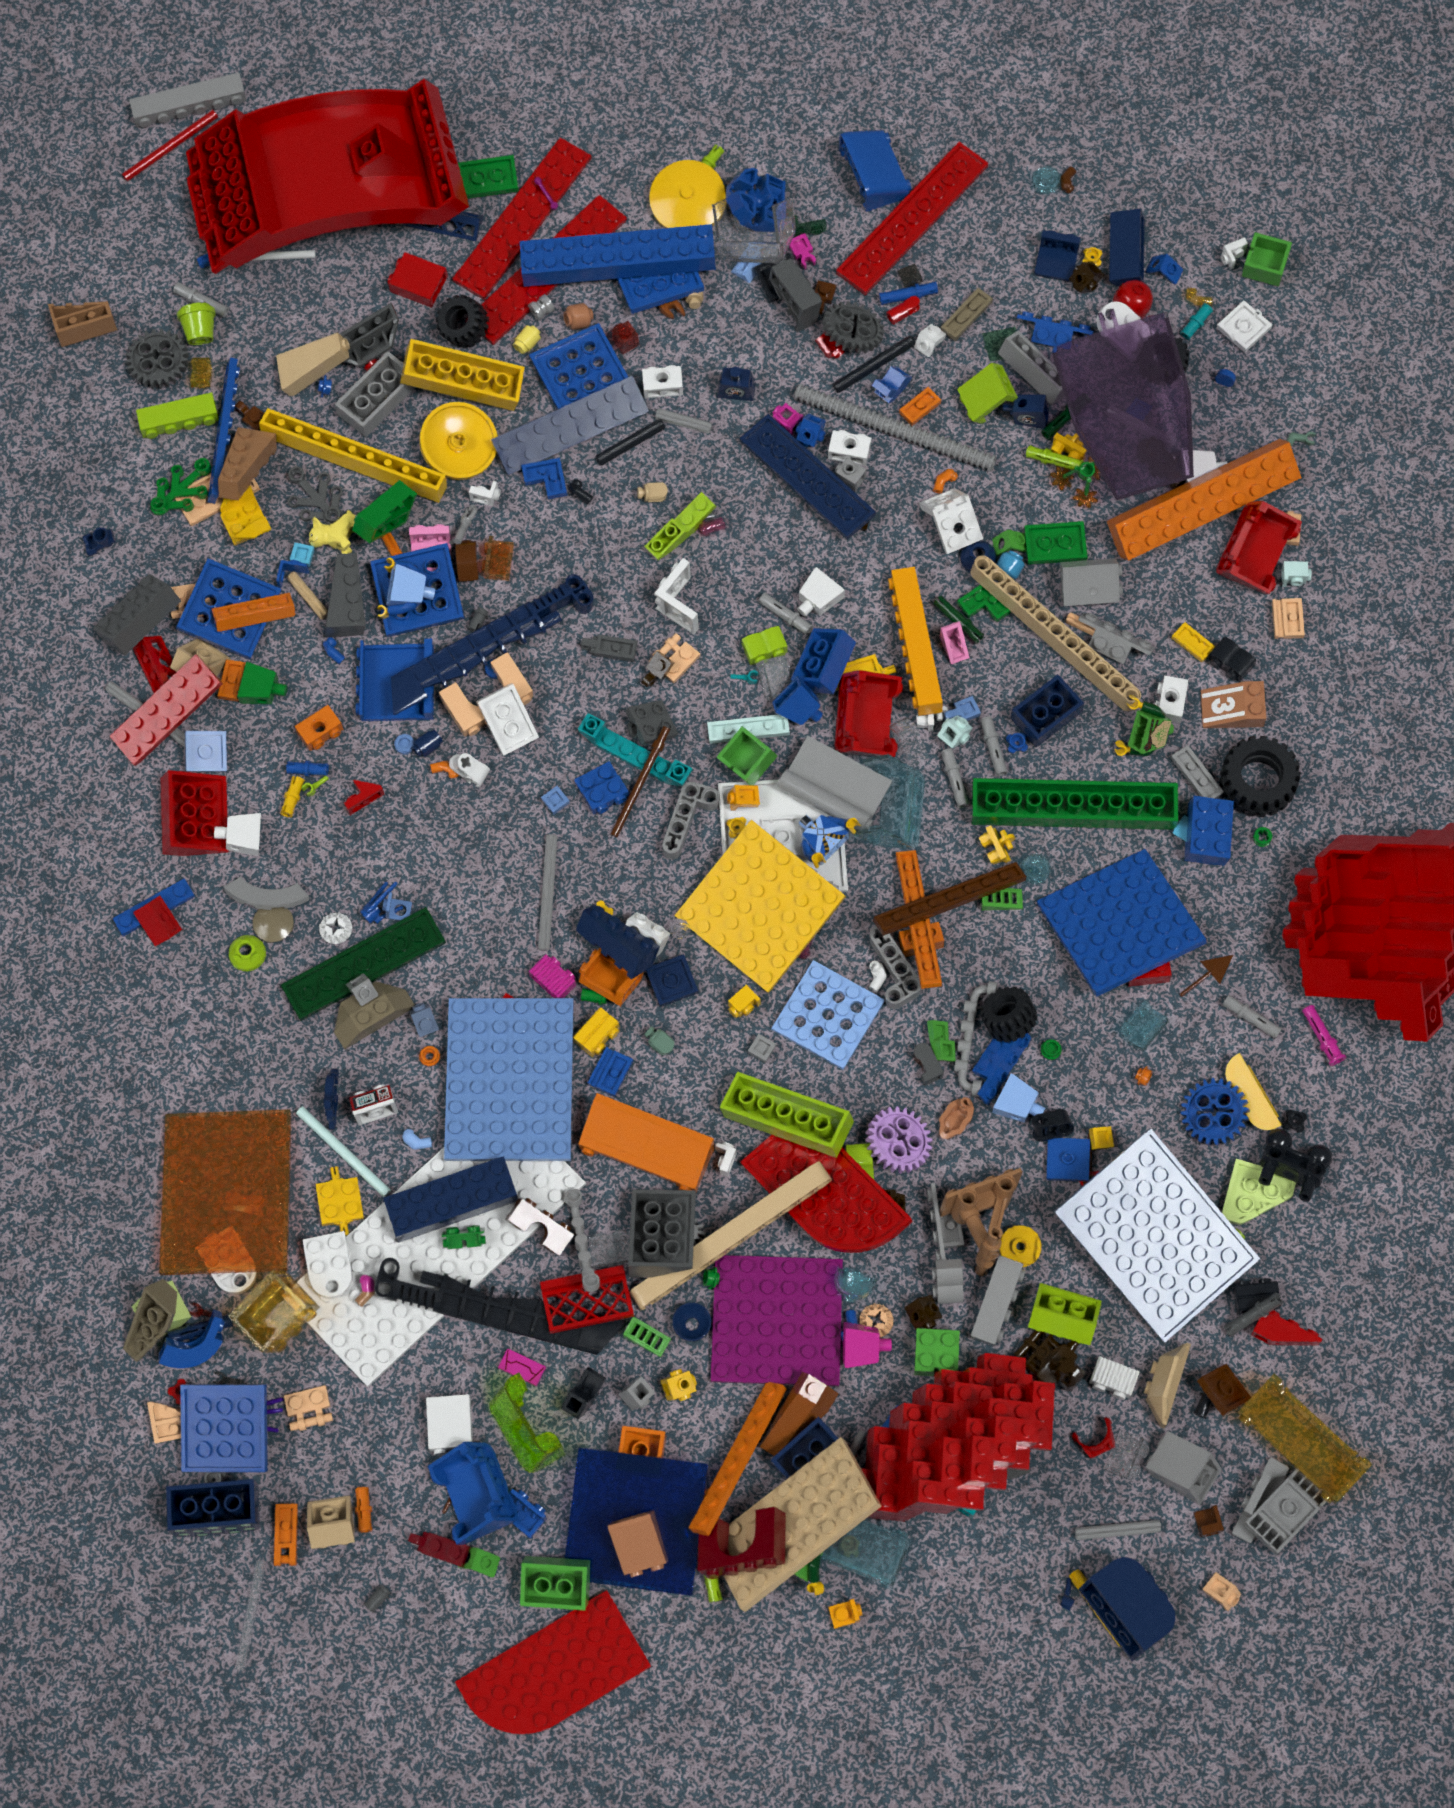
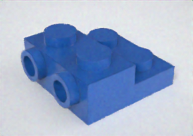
M610 761L574 779L593 815L605 813L611 805L615 803L620 805L629 797L626 786L620 776L617 775Z

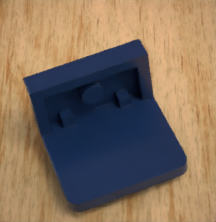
M1043 230L1035 275L1070 281L1069 278L1075 269L1081 237L1074 234H1061L1053 230Z

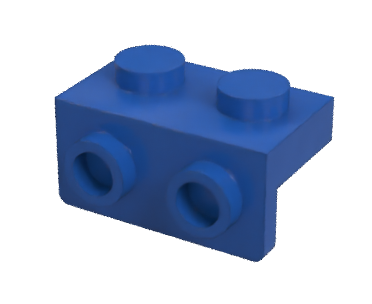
M512 1488L510 1493L518 1513V1519L511 1524L531 1539L547 1520L544 1514L546 1510L537 1503L532 1505L527 1501L529 1496L522 1490L515 1491Z

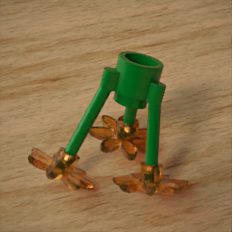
M1090 456L1088 462H1083L1080 467L1075 466L1069 472L1067 468H1064L1062 471L1059 466H1056L1057 473H1050V476L1055 478L1052 485L1059 484L1061 491L1064 490V486L1070 488L1072 485L1068 480L1073 479V474L1077 473L1080 479L1086 481L1084 491L1076 488L1078 495L1073 496L1072 499L1079 501L1078 507L1085 503L1087 508H1091V502L1097 503L1098 500L1093 497L1097 494V491L1089 492L1090 483L1093 476L1095 479L1100 480L1098 473L1105 471L1104 468L1099 467L1102 460L1099 459L1094 462L1093 457Z

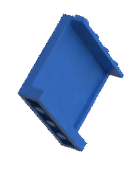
M432 638L424 639V644L365 645L364 641L360 640V647L357 648V660H360V666L356 667L357 678H360V684L356 685V695L359 697V703H356V715L360 716L361 721L433 720L434 686L424 688L428 698L397 715H393L391 687L392 676L434 654Z

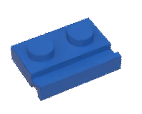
M606 1047L588 1081V1085L616 1097L634 1062L633 1059Z

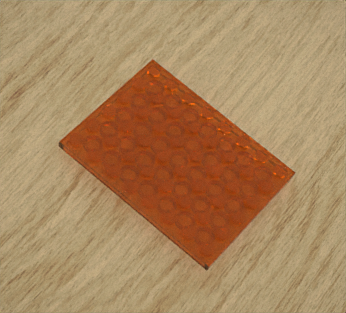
M291 1109L165 1115L160 1275L288 1271Z

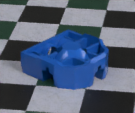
M756 168L745 169L727 185L726 203L729 204L732 214L739 220L741 225L773 237L784 227L786 182L769 174L761 177L757 176L758 169Z

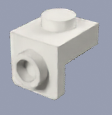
M930 324L919 333L914 348L930 357L934 348L945 339L947 333L943 332L939 327Z

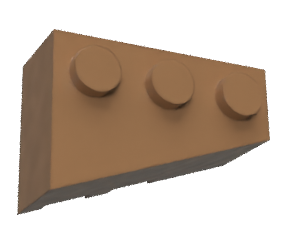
M108 301L84 302L83 305L66 303L65 306L48 304L61 347L117 331Z

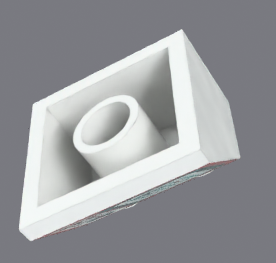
M378 1085L372 1091H360L349 1098L358 1126L398 1113L390 1085Z

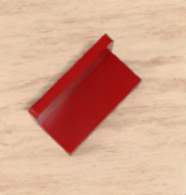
M160 895L133 912L154 946L163 943L182 930Z

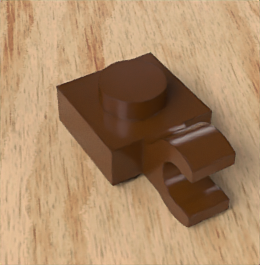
M818 280L815 293H818L822 299L819 314L822 315L826 303L832 304L837 288L836 284Z
M239 400L235 408H237L236 412L244 416L242 423L252 430L260 431L259 422L265 413L255 406L250 410Z

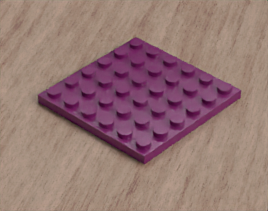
M724 1255L715 1261V1267H717L720 1279L718 1285L714 1288L711 1382L744 1384L772 1382L783 1385H795L801 1373L805 1372L827 1386L839 1387L843 1259Z

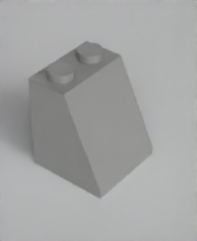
M1169 1431L1159 1440L1158 1448L1148 1458L1146 1469L1152 1476L1198 1505L1202 1504L1222 1470L1212 1453Z

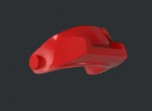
M1108 1417L1104 1418L1107 1434L1104 1440L1095 1446L1084 1445L1079 1440L1077 1433H1072L1074 1442H1078L1090 1459L1115 1448V1439L1111 1427L1112 1421Z

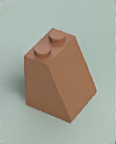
M654 1510L613 1521L608 1525L624 1575L630 1574V1577H635L643 1574L642 1570L651 1568V1571H656L664 1568L663 1564L668 1562Z

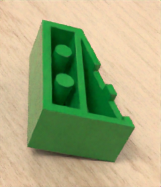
M399 480L355 516L352 530L370 544L407 522L417 493Z

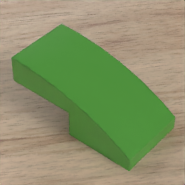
M927 1021L930 1043L937 1060L955 1062V1041L949 1040L948 1022Z

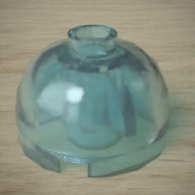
M837 1266L834 1286L837 1292L843 1295V1300L855 1303L856 1300H864L873 1293L878 1279L872 1277V1280H870L871 1278L865 1277L866 1273L844 1267V1271H842L841 1266Z

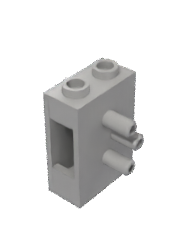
M1116 558L1060 562L1061 600L1064 606L1120 602L1119 596L1123 595L1122 583L1119 584V576H1122V565L1117 562Z

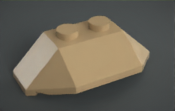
M1185 1343L1161 1355L1158 1362L1153 1361L1150 1373L1154 1375L1152 1382L1147 1381L1144 1393L1148 1394L1146 1401L1159 1426L1164 1429L1168 1422L1189 1353L1190 1343Z

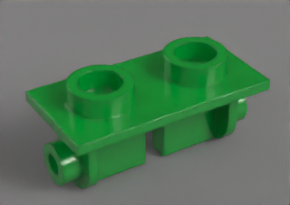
M480 1225L467 1226V1229L459 1230V1227L446 1228V1231H443L441 1235L446 1237V1239H443V1248H448V1250L463 1248L462 1240H466L467 1248L482 1247V1244H486L485 1236H481L485 1232V1228H480Z

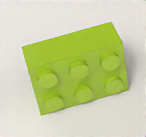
M1040 1283L1028 1328L1039 1332H1046L1060 1338L1070 1339L1080 1344L1091 1345L1102 1301Z

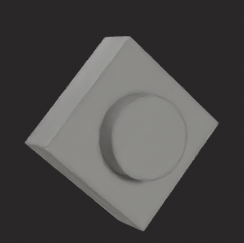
M758 1034L748 1049V1053L766 1063L776 1048V1043Z

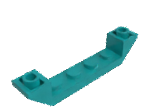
M587 713L578 727V731L594 746L642 770L650 754L649 750L607 729L604 721ZM657 756L649 775L668 785L683 786L693 768L676 759L671 763Z

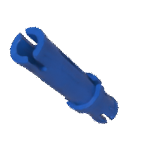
M936 281L921 285L917 283L912 287L879 293L881 305L907 300L912 296H917L921 299L922 296L938 294V287Z

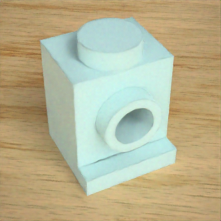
M1283 562L1281 568L1282 587H1286L1287 583H1291L1292 586H1301L1306 584L1307 581H1311L1312 571L1308 569V562Z

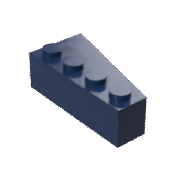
M595 904L583 910L576 931L593 946H599L601 953L605 957L610 956L613 958L615 966L619 969L624 968L631 980L653 966L660 948L652 939L638 933L635 928L625 925L619 918L610 915L602 907Z

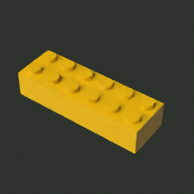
M410 339L406 348L400 383L514 411L519 402L525 367Z

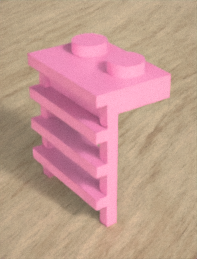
M437 524L432 527H425L423 525L409 527L411 551L447 543L451 555L449 526ZM430 567L427 570L435 571L438 567Z

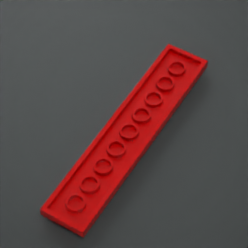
M560 137L452 278L453 282L485 300L520 254V241L530 240L552 212L551 204L539 185L535 184V178H541V183L552 200L558 203L592 159V155Z
M959 141L837 268L836 274L866 296L988 168L989 163Z
M598 195L553 238L614 233L627 221V217L601 195ZM520 268L481 304L488 313L486 316L489 317V322L486 323L489 325L488 330L485 329L487 334L484 338L494 346L530 312L528 304L538 301L539 297L544 294L548 295L559 284L524 287Z

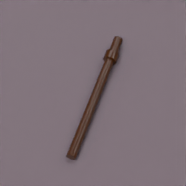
M663 726L657 740L653 741L652 750L610 835L618 838L659 752H662L665 747L664 742L670 732L669 728Z

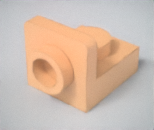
M1215 1573L1203 1588L1207 1595L1219 1602L1227 1611L1239 1602L1241 1596L1237 1587L1218 1573Z

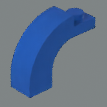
M213 1310L204 1333L193 1341L180 1342L166 1337L158 1355L159 1364L172 1368H190L210 1359L223 1342L221 1331L225 1320L222 1318V1312Z

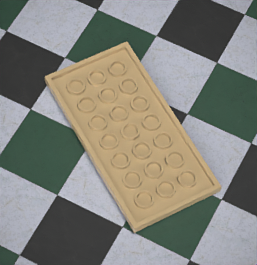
M840 1437L729 1524V1552L731 1556H737L745 1552L754 1540L756 1510L775 1506L786 1513L785 1564L777 1565L774 1569L760 1568L756 1572L744 1571L738 1572V1575L735 1576L724 1575L740 1609L744 1612L881 1507L878 1498L843 1438Z

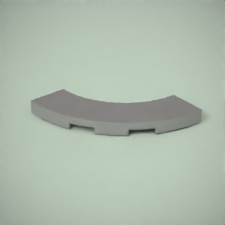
M239 877L223 886L224 891L231 898L241 904L246 903L255 906L257 909L272 910V908L285 907L286 909L309 901V895L298 883L282 889H262L247 883Z

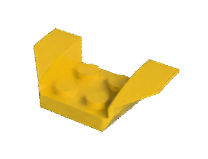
M251 486L248 487L239 500L223 499L220 507V516L234 546L271 531V527L262 513Z

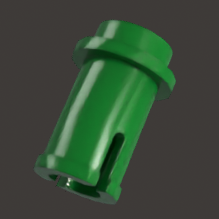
M583 988L581 992V1001L599 1003L600 1006L607 1003V998L593 990Z

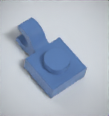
M973 696L955 702V709L945 712L943 719L945 721L947 718L951 719L958 715L969 721L979 717L981 712Z

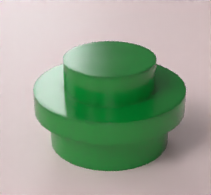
M1053 1039L1043 1042L1041 1054L1045 1059L1055 1060L1060 1056L1062 1048L1059 1042Z

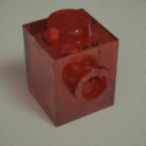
M629 321L619 323L612 329V339L622 354L639 346V336Z

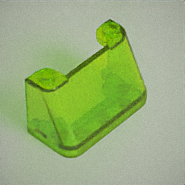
M519 1372L503 1384L491 1399L489 1408L523 1469L529 1473H535L565 1456V1452L555 1434L544 1432L536 1437L520 1409L524 1406L523 1396L528 1389Z

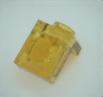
M192 358L191 387H210L213 375L211 358Z

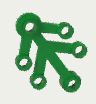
M198 459L194 464L195 471L181 483L180 478L184 475V470L180 465H174L171 468V492L166 496L165 491L170 487V484L166 478H159L156 482L158 486L157 497L152 499L150 505L152 513L163 515L170 509L183 508L185 512H190L194 509L191 499L186 498L182 501H173L176 497L198 496L199 499H205L209 493L205 486L201 485L197 488L188 487L201 475L207 476L211 472L212 467L208 459Z

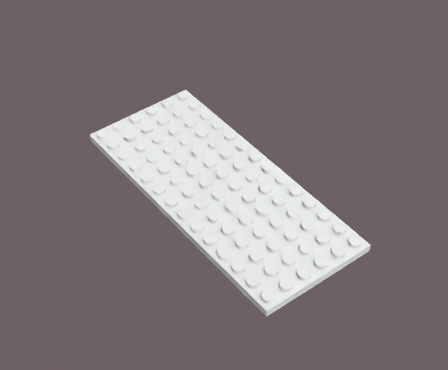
M443 1147L393 1194L488 1161H445ZM506 1161L518 1199L525 1200L526 1197L537 1204L535 1208L541 1212L546 1210L554 1215L566 1204L565 1193L569 1189L581 1190L586 1185V1182L565 1161ZM383 1202L346 1236L353 1280L349 1290L344 1295L334 1299L319 1296L313 1290L307 1272L282 1296L359 1379L369 1387L445 1315L433 1312V1308L428 1307L427 1310H425V1306L417 1308V1304L414 1303L412 1306H409L410 1302L406 1301L402 1304V1300L399 1299L396 1302L380 1299L376 1292L363 1307H360L354 1300L362 1293L361 1283H359L362 1275L371 1276L376 1284L382 1261L386 1258H394L400 1265L399 1281L439 1291L440 1288L420 1283L424 1270L443 1276L444 1273H448L449 1277L467 1285V1281L470 1279V1287L474 1289L542 1225L534 1222L525 1232H522L507 1222L505 1218L516 1204L514 1202L398 1243L385 1203ZM480 1225V1228H485V1232L481 1236H485L486 1244H482V1247L467 1248L466 1240H462L463 1248L450 1250L443 1248V1239H446V1237L441 1235L443 1231H446V1228L459 1227V1230L467 1229V1226ZM393 1263L386 1264L384 1267L385 1272L388 1274L394 1273L396 1265ZM329 1283L327 1291L331 1293L337 1291L338 1283ZM381 1284L378 1290L381 1294H388L391 1287L388 1284Z

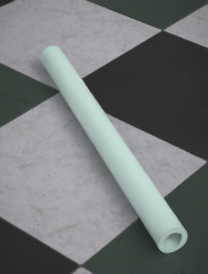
M304 1106L298 1109L296 1114L378 1193L386 1197L391 1192L388 1186Z

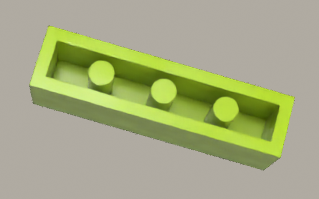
M212 392L136 410L143 438L147 437L149 439L156 438L159 434H174L177 430L181 429L192 430L196 426L203 424L207 426L213 425L216 421H219L216 402Z

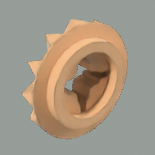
M876 1303L866 1306L860 1314V1325L873 1327V1320L870 1317H876L880 1312L882 1323H877L874 1327L878 1328L880 1337L887 1335L893 1327L891 1310L884 1305Z

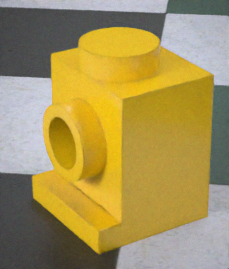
M745 985L728 1000V1006L730 1007L728 1011L735 1018H740L743 1014L747 1016L753 1011L754 1004L757 1007L761 1005L760 998Z

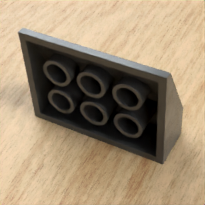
M632 1189L628 1260L629 1277L651 1278L693 1269L696 1191Z

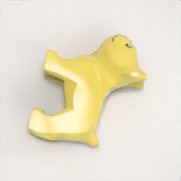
M347 510L346 514L330 525L322 524L314 517L312 519L313 528L309 533V543L315 548L330 545L342 551V554L351 553L352 550L349 547L351 543L348 539L351 533H355L352 528L356 515Z

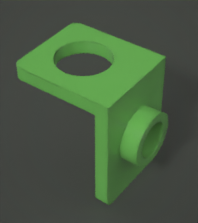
M1007 529L992 539L996 556H1000L1010 549L1026 552L1024 533ZM1003 538L1005 541L1004 547L999 549V541Z
M470 1547L468 1552L471 1553L469 1561L466 1564L464 1563L463 1568H459L473 1570L492 1578L495 1577L500 1557L482 1549Z

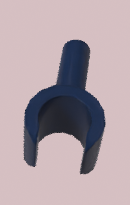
M1067 1578L1066 1588L1060 1604L1061 1607L1070 1611L1075 1599L1069 1597L1072 1581L1070 1578Z

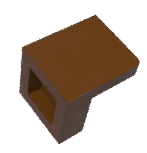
M1217 1505L1194 1513L1201 1538L1224 1531Z

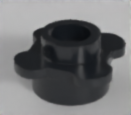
M1288 1110L1286 1112L1287 1120L1284 1123V1128L1287 1130L1294 1129L1299 1133L1303 1132L1305 1129L1303 1124L1307 1119L1306 1114Z

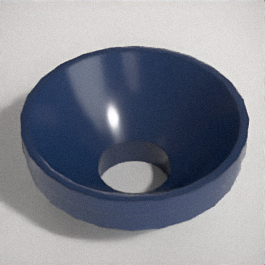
M983 540L963 547L960 554L961 564L968 572H971L973 563L977 558L973 555L975 549H982L985 553L984 556H987L996 563L994 548Z
M686 1303L675 1311L672 1325L675 1333L681 1339L695 1342L703 1339L708 1334L711 1327V1317L704 1306L698 1303ZM691 1318L696 1319L699 1323L698 1328L693 1331L686 1327L687 1320Z

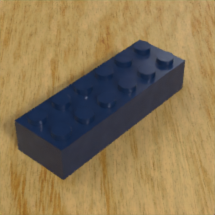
M502 1156L384 1197L383 1200L398 1243L512 1204L518 1201V1196L505 1158Z

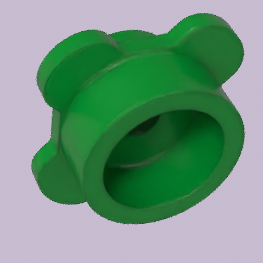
M717 1267L705 1269L703 1273V1285L708 1286V1289L711 1290L719 1283L720 1275L717 1272Z

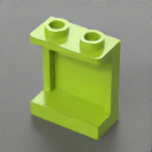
M992 362L957 389L960 394V400L968 411L967 415L970 420L981 424L986 422L984 417L1003 402H1013L1018 398L1003 365Z

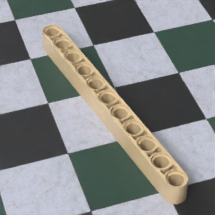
M978 556L975 559L970 572L973 579L1124 711L1133 710L1126 703L1133 704L1135 700L1131 701L1127 697L1134 695L1140 700L1141 693L1137 687L990 558Z
M821 1162L814 1163L696 1244L693 1249V1269L647 1278L635 1286L629 1294L641 1311L645 1310L647 1305L650 1303L653 1305L830 1183L832 1178Z

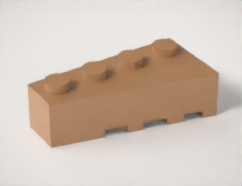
M237 428L218 479L219 497L239 500L251 485V480L258 476L262 466H265L269 462V457L275 454L277 450L276 433Z

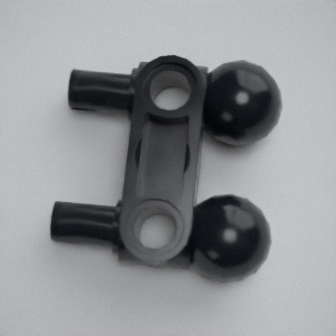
M1274 1129L1266 1136V1147L1260 1161L1262 1171L1258 1181L1262 1185L1269 1186L1274 1174L1299 1183L1302 1185L1299 1198L1302 1201L1309 1202L1314 1189L1321 1185L1326 1169L1332 1163V1153L1329 1148L1320 1144L1311 1146L1306 1154L1291 1149V1135L1284 1129Z

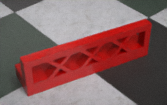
M162 636L144 637L133 648L145 676L155 693L169 680L167 675L172 677L176 673L175 670L170 668L173 659ZM152 643H157L160 651L154 648ZM159 658L164 660L167 663L168 667L161 664Z

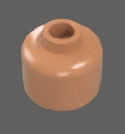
M585 303L569 305L563 313L564 322L572 330L587 328L591 324V320H593V311Z

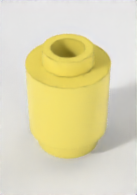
M526 325L514 339L513 347L521 354L529 352L541 339L540 331L533 325Z

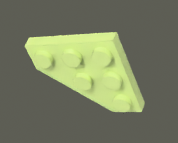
M1236 1159L1221 1213L1230 1223L1240 1226L1291 1199L1296 1182L1274 1174L1269 1186L1262 1185L1258 1181L1262 1167Z

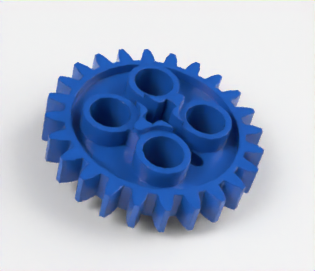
M1212 1078L1211 1084H1208L1204 1079V1086L1201 1087L1196 1083V1091L1189 1089L1192 1094L1191 1097L1184 1096L1188 1103L1181 1104L1186 1111H1182L1180 1114L1187 1118L1182 1120V1123L1189 1124L1186 1127V1131H1193L1191 1134L1192 1138H1196L1199 1135V1143L1206 1139L1208 1146H1210L1212 1141L1218 1146L1219 1141L1222 1140L1227 1145V1138L1235 1141L1233 1136L1235 1133L1240 1136L1242 1135L1238 1129H1246L1242 1122L1249 1120L1244 1115V1113L1250 1112L1249 1108L1244 1107L1248 1104V1101L1245 1099L1241 1100L1245 1094L1243 1092L1237 1094L1239 1087L1231 1088V1081L1224 1085L1223 1078L1219 1080V1083H1216L1215 1079ZM1223 1097H1230L1229 1104L1225 1106L1220 1105V1100ZM1208 1098L1209 1104L1207 1106H1199L1201 1099ZM1214 1108H1217L1218 1111H1220L1216 1113V1116H1213L1212 1113H1210L1214 1112ZM1231 1109L1234 1110L1233 1113L1223 1112ZM1198 1111L1208 1112V1113H1202V1114H1200V1115H1197V1112H1198ZM1225 1117L1231 1118V1123L1228 1126L1221 1125V1121ZM1205 1118L1210 1119L1209 1126L1205 1128L1200 1127L1201 1120Z

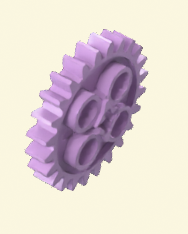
M897 1106L893 1111L890 1107L886 1111L881 1110L878 1115L876 1114L872 1118L873 1121L868 1124L869 1128L865 1132L869 1135L865 1142L871 1143L867 1150L874 1151L871 1158L878 1157L876 1164L883 1162V1169L890 1166L891 1173L898 1169L899 1174H901L904 1170L907 1173H910L913 1169L917 1170L926 1162L925 1160L930 1156L928 1152L932 1149L928 1144L932 1139L927 1137L931 1131L924 1130L927 1123L920 1124L919 1122L921 1116L915 1119L914 1111L907 1114V1108H904L900 1112ZM882 1133L886 1134L888 1139L884 1138ZM910 1141L913 1142L916 1147H913L910 1144ZM893 1151L898 1152L899 1156H896Z

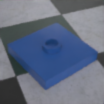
M1055 1138L1048 1140L1046 1179L1088 1182L1090 1139Z

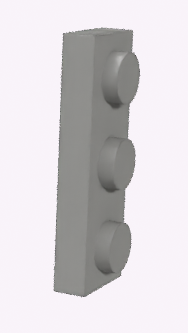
M1188 745L1171 755V760L1199 796L1217 799L1223 795L1224 791Z

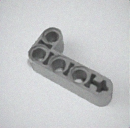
M687 782L683 785L662 844L663 854L666 858L673 860L680 856L697 807L707 811H713L718 808L720 798L719 792L716 789L696 782ZM689 791L696 792V795L691 797L686 795V793ZM714 797L715 801L707 802L706 798ZM682 809H688L690 811L686 815L680 813ZM676 827L683 828V831L680 833H676L673 830ZM673 840H675V848L669 850L668 848L672 847Z
M874 926L870 931L869 942L896 982V984L887 989L885 1004L890 1009H898L920 995L919 977L891 935L883 936L877 926ZM875 935L882 936V942L879 938L875 939ZM886 951H892L895 953V955L893 957H887L884 953ZM900 967L904 968L906 972L898 974L895 970ZM913 984L917 989L910 991L907 989V986ZM897 995L900 999L898 1001H891L889 996Z

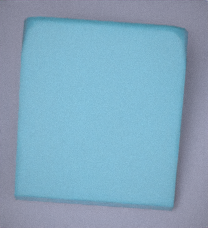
M1184 815L1172 833L1187 842L1188 817Z

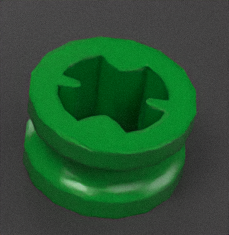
M1266 827L1258 828L1253 836L1254 843L1260 847L1268 846L1272 840L1270 829ZM1259 833L1261 835L1265 833L1267 841L1265 839L1263 841L1259 840Z

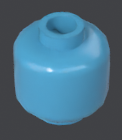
M1011 550L1002 553L996 563L1014 580L1018 578L1025 564L1022 561L1023 557Z

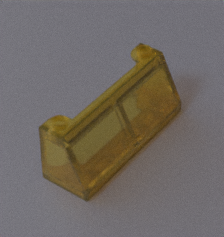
M1274 1373L1238 1411L1240 1415L1238 1419L1246 1427L1252 1426L1322 1492L1320 1495L1329 1504L1331 1502L1336 1504L1373 1464L1365 1457L1358 1456L1357 1458L1358 1452L1356 1450L1353 1451L1289 1392L1290 1389L1288 1387L1283 1389L1282 1380Z

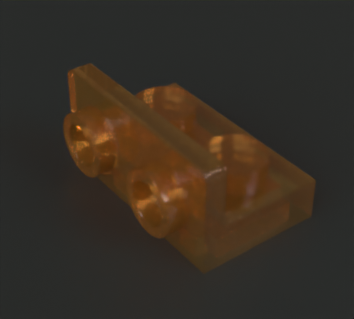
M489 536V542H485L484 554H487L486 560H482L481 567L482 572H485L486 579L509 581L514 542L494 541V536Z

